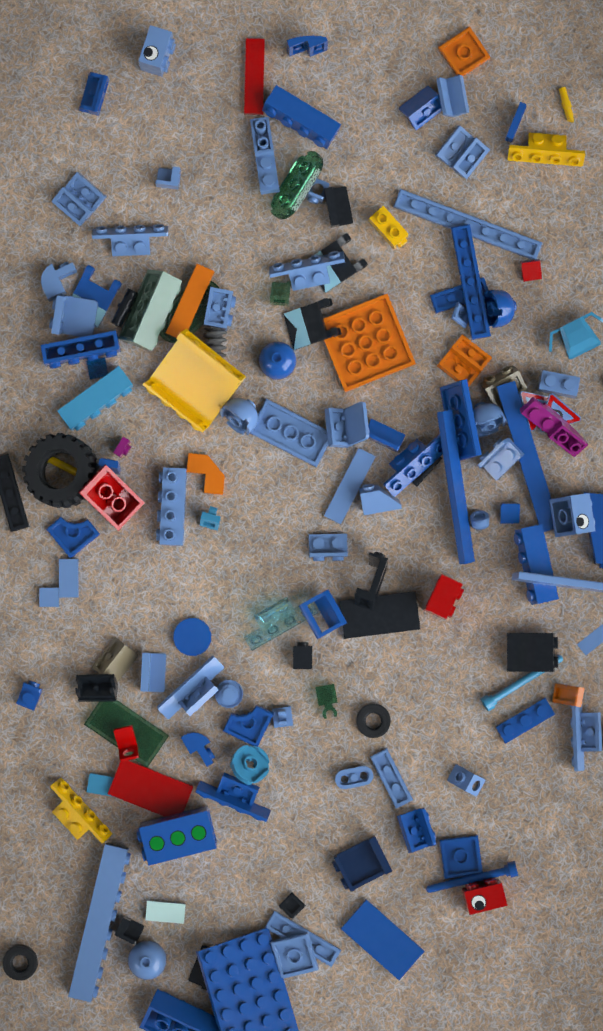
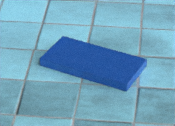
M467 379L440 387L444 411L453 410L460 461L482 455Z
M367 899L341 927L349 937L398 980L405 975L425 952Z

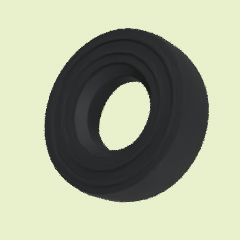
M375 703L363 706L356 717L358 730L369 738L383 736L391 724L390 714L387 709ZM371 713H376L381 718V723L377 728H370L366 724V717Z
M25 945L13 946L3 957V969L14 980L22 981L30 978L38 966L36 953ZM18 955L26 957L28 965L24 970H17L13 966V959Z

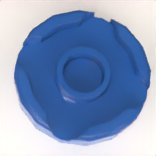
M188 618L176 626L173 640L176 648L181 653L187 656H197L208 649L212 634L209 626L204 621L197 618Z

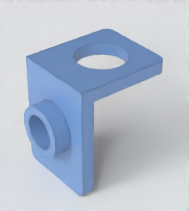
M313 177L308 189L305 191V198L313 204H322L325 198L324 188H329L330 184ZM315 184L323 186V192L319 195L312 191V187Z
M456 764L447 781L474 796H478L485 779ZM478 781V786L472 790L473 784Z

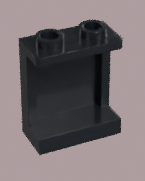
M507 633V672H555V668H558L559 664L558 656H555V649H558V637H555V633Z

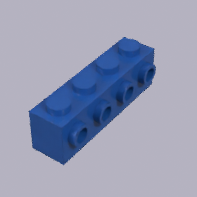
M277 85L265 101L262 109L267 116L279 120L285 127L294 129L300 136L307 137L318 147L328 149L341 127V124Z
M116 330L40 345L44 365L46 367L49 366L50 369L59 368L63 363H68L69 365L79 364V360L84 359L95 361L99 359V356L106 355V358L115 357L117 353L121 352Z
M543 525L514 530V541L518 545V559L522 564L523 572L554 576ZM525 582L527 585L526 596L531 605L559 599L556 586Z

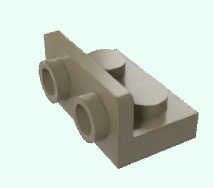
M507 366L500 373L488 376L480 383L490 402L497 406L501 405L496 386L515 381L518 393L528 390L519 370L515 366Z

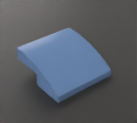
M457 126L435 156L460 176L468 179L490 149L479 139L470 135L464 128Z
M76 172L68 184L62 187L51 202L76 224L81 226L107 196L81 173Z

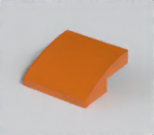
M462 334L437 367L456 382L467 379L469 387L492 357Z

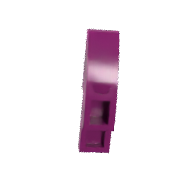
M532 397L520 408L522 415L546 432L552 441L573 457H576L588 446L583 437L546 403L542 404Z

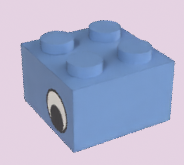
M150 25L138 60L142 71L163 77L164 72H168L170 66L169 55H173L176 47L171 31Z
M590 493L549 499L555 537L595 531V519L593 518Z

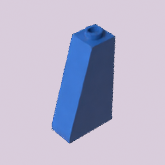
M590 493L593 518L595 519V531L588 532L594 564H599V568L603 569V494Z

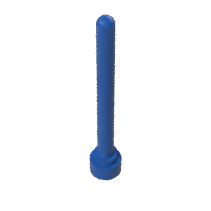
M515 861L507 862V865H504L503 868L428 885L426 891L432 893L503 875L511 876V878L518 876Z

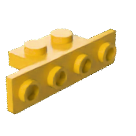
M529 132L528 146L509 145L507 160L582 167L585 151L567 150V135Z
M59 778L50 786L62 800L52 813L77 840L88 830L102 844L112 835L109 828L102 823L94 811L83 802L82 798L62 778Z

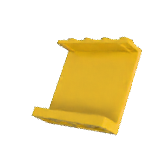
M185 329L177 336L176 343L150 379L143 383V386L146 387L150 394L160 398L165 406L171 407L176 411L180 418L186 419L191 423L195 430L204 432L246 376L188 329Z

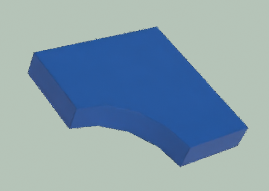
M60 517L46 529L70 559L100 535L88 519L82 523L74 524Z
M256 705L247 714L238 715L231 713L223 731L252 746L258 747L274 712Z

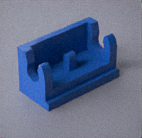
M90 72L79 111L99 116L109 83L108 76Z

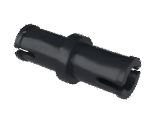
M127 288L121 303L117 305L118 309L110 323L122 328L128 313L132 311L131 307L138 296L137 292Z

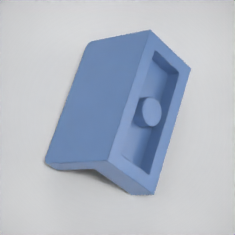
M457 75L448 79L437 78L443 115L453 118L470 113L463 76Z
M142 653L140 691H165L166 654Z

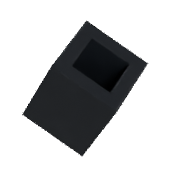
M297 642V646H293V669H312V646H308V642Z

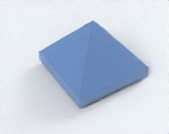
M456 302L451 319L463 328H466L468 324L466 308L459 302Z

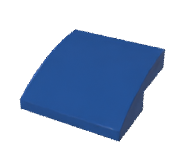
M300 36L287 40L289 57L306 50L310 57L327 51V37Z

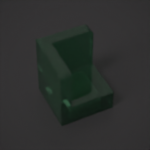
M287 281V283L272 282L270 305L289 306L291 281Z

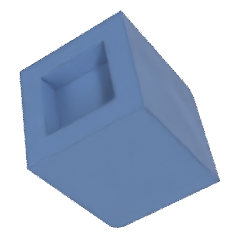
M173 167L172 169L159 168L157 180L155 181L156 187L179 190L180 167Z

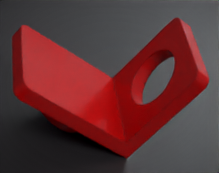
M128 725L115 728L114 735L119 750L120 762L139 758L133 726ZM127 752H134L132 755L124 756Z

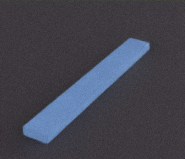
M400 189L393 208L449 229L470 224L472 238L530 260L537 259L542 242Z

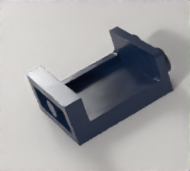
M375 835L333 856L335 861L332 864L336 872L341 871L344 878L340 880L345 890L349 888L351 892L384 874L387 875L392 872Z

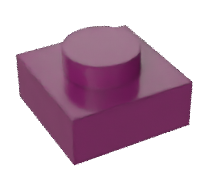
M122 437L113 453L120 458L123 455L127 456L132 447L129 445L131 441Z

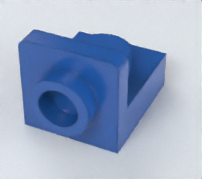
M31 680L28 683L23 682V687L16 704L35 711L43 690L39 688L40 684Z

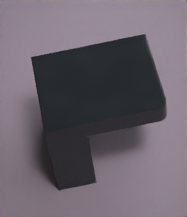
M124 916L115 936L136 945L144 925Z

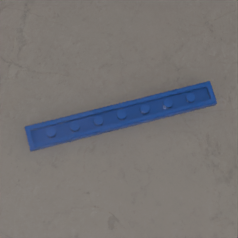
M512 381L496 386L512 440L524 453L519 459V463L538 524L543 525L544 532L553 530L549 499H551L527 418L520 412V408L523 405L516 383Z
M453 410L437 412L458 559L461 565L475 562Z

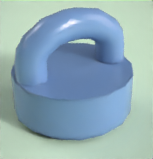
M480 510L473 512L470 515L471 527L476 530L487 528L489 526V514Z

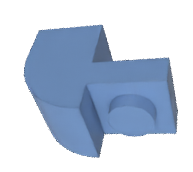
M65 262L59 265L57 270H55L53 264H50L43 271L41 285L49 302L57 298V295L67 294L60 280L77 273L73 262L70 264Z

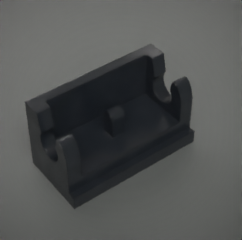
M114 674L76 675L78 688H75L79 702L117 701L118 682Z

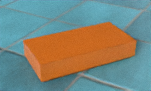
M555 683L552 702L581 707L584 688Z

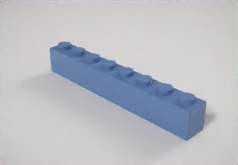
M106 843L104 846L68 995L70 998L87 1002L97 998L99 987L96 986L97 979L102 978L104 970L100 966L102 959L106 960L108 948H105L106 941L111 940L113 929H110L111 921L115 922L117 910H114L116 902L119 903L122 891H119L120 883L124 884L126 872L123 871L125 864L129 865L131 853H128L129 848Z

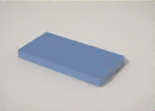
M268 399L265 400L260 409L258 422L250 433L316 468L328 447L327 429Z

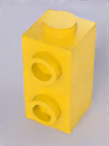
M384 206L369 218L370 224L393 249L397 246L401 248L408 242L406 239L409 235L408 232Z

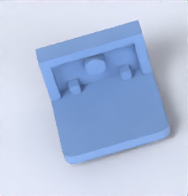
M62 294L54 298L52 309L55 310L54 317H51L49 323L52 334H67L78 337L94 334L98 309L97 301Z
M358 402L345 409H325L328 447L348 448L369 438L365 402Z

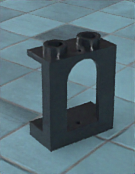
M369 552V565L377 568L370 590L366 591L357 588L355 592V605L373 610L388 569V558L380 552Z

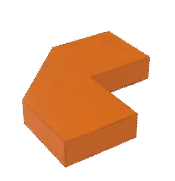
M188 453L187 473L206 474L204 493L223 495L225 475L208 455Z

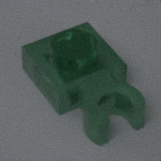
M329 684L315 687L318 705H324L325 707L322 713L324 719H327L326 712L328 710H332L334 717H337V711L332 706L333 703H338L335 685Z

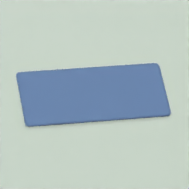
M603 624L577 644L585 655L589 654L603 642Z

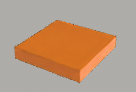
M470 26L438 47V50L456 76L462 75L464 77L491 58Z

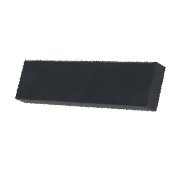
M9 454L1 455L0 496L12 533L29 528L30 526Z

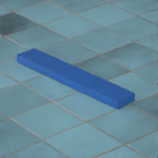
M470 224L451 227L471 339L491 337Z

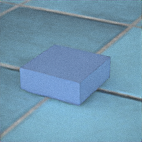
M40 588L39 607H59V588Z

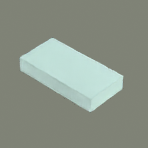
M147 900L145 920L184 924L186 904Z

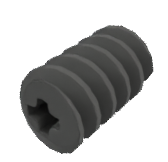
M204 328L208 332L204 333L203 337L208 340L203 342L221 357H226V354L222 353L221 350L227 349L226 346L222 345L223 342L227 341V339L222 337V335L227 334V331L220 328Z

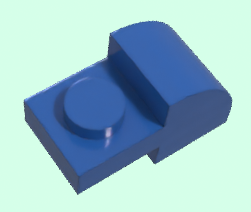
M197 732L188 733L181 737L190 754L198 751L207 767L214 763L213 758L215 756L210 747L205 748V745L211 742L208 737Z

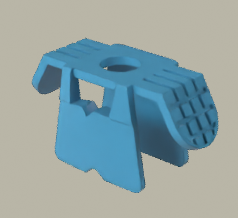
M590 312L550 332L549 352H552L553 334L559 331L561 332L569 359H573L601 345V341L584 319L593 316L602 323L603 319Z

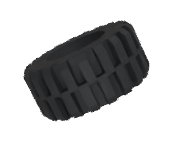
M69 434L46 435L45 439L40 438L36 441V446L32 445L29 448L31 453L29 456L25 455L24 461H27L26 466H22V472L25 473L23 480L28 485V491L37 500L55 508H71V505L77 506L81 504V500L84 498L79 491L99 471L96 455L92 453L89 445ZM66 453L71 455L76 461V476L67 487L62 489L53 488L48 484L45 476L48 460L57 454Z

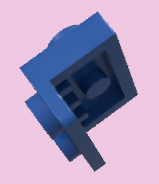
M425 808L415 809L397 816L408 853L436 845V835L431 828L430 817Z

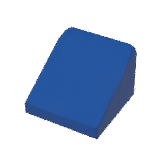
M500 504V524H519L520 504Z

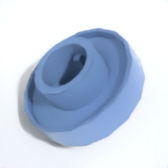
M225 680L217 686L218 691L215 693V698L222 707L233 708L242 701L243 689L236 681Z

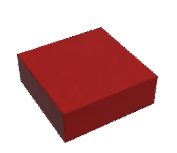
M540 259L520 262L523 282L542 279Z

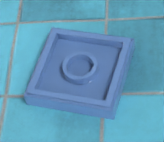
M309 932L271 941L281 978L301 975L319 969Z

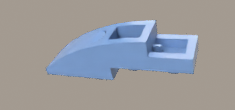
M269 117L250 119L260 193L263 195L280 192Z

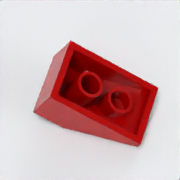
M106 464L79 491L82 497L118 531L145 503Z

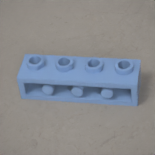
M163 467V472H159V483H162V491H158V502L161 503V510L157 511V522H160V529L156 531V541H160V545L183 546L186 468Z

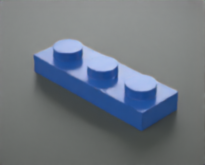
M543 698L496 726V729L506 744L554 716L555 713L547 699Z

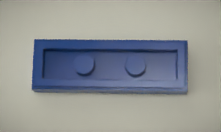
M483 277L480 278L482 291L484 294L488 290V287ZM461 285L430 295L436 314L455 308L456 302H459L461 305L465 304Z

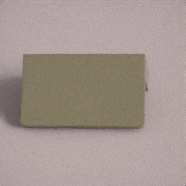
M115 637L92 668L99 674H114L118 682L136 660L138 654Z

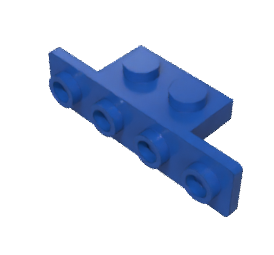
M440 434L426 446L416 439L389 463L396 473L383 485L393 497L397 496L443 455Z
M225 772L218 788L200 781L195 793L203 798L214 800L222 806L231 807L237 812L250 815L259 821L267 822L271 812L270 809L254 803L260 787L253 784L246 785L237 777Z

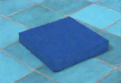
M478 835L439 840L445 879L470 876L483 872Z

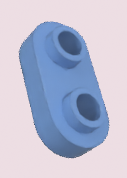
M367 766L340 770L335 776V782L341 789L365 786L373 780V772ZM361 772L367 773L366 779L360 778ZM344 775L348 777V782L346 783L341 781V777Z

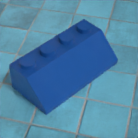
M157 989L139 1027L145 1031H219L215 1016Z

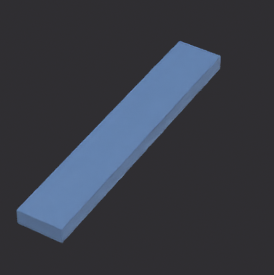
M521 571L512 574L513 581L603 593L602 582Z

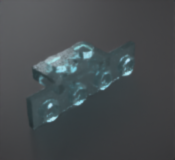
M285 597L254 615L260 628L244 638L251 651L306 621L299 606L293 608L288 597ZM313 603L307 605L313 616L318 614Z

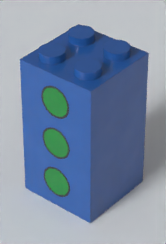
M208 805L140 822V826L136 831L139 843H143L141 850L143 861H147L148 866L217 849V839Z

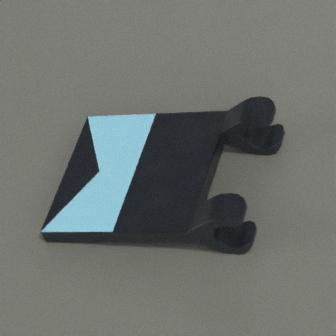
M345 233L315 255L322 256L332 251H343L341 246L351 241L349 234ZM344 253V263L327 266L330 283L320 286L325 293L367 267L366 260L361 259L352 265Z
M324 298L318 302L283 314L294 350L342 334L341 329L337 327L326 330L321 309L333 305L331 298Z

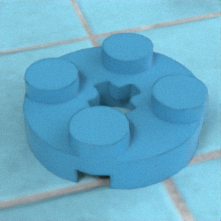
M244 745L233 754L230 768L240 781L246 785L260 782L268 774L269 758L260 747ZM246 761H252L254 763L253 768H249Z

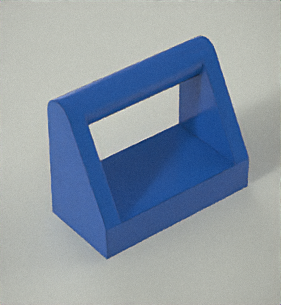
M329 589L299 605L317 639L347 623ZM313 602L317 605L329 627L324 632L320 630L307 606Z

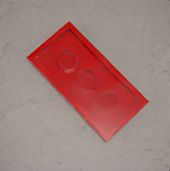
M127 760L120 762L108 795L166 817L184 812L194 786Z

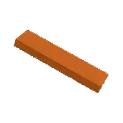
M196 264L166 334L177 338L180 332L185 329L189 330L215 271Z

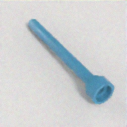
M557 655L559 663H561L563 661V657L561 655ZM530 672L493 696L492 694L489 696L485 695L480 700L489 712L495 708L499 700L544 672Z

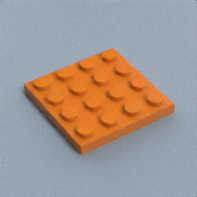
M388 294L324 318L326 330L337 327L342 332L339 336L324 340V343L345 393L416 365Z

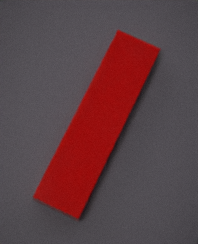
M246 38L244 115H263L265 39Z

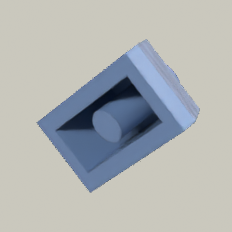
M366 484L363 485V488H359L364 515L402 509L400 500L378 485Z

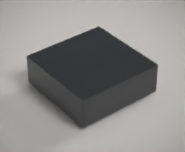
M293 892L279 905L292 920L306 906Z

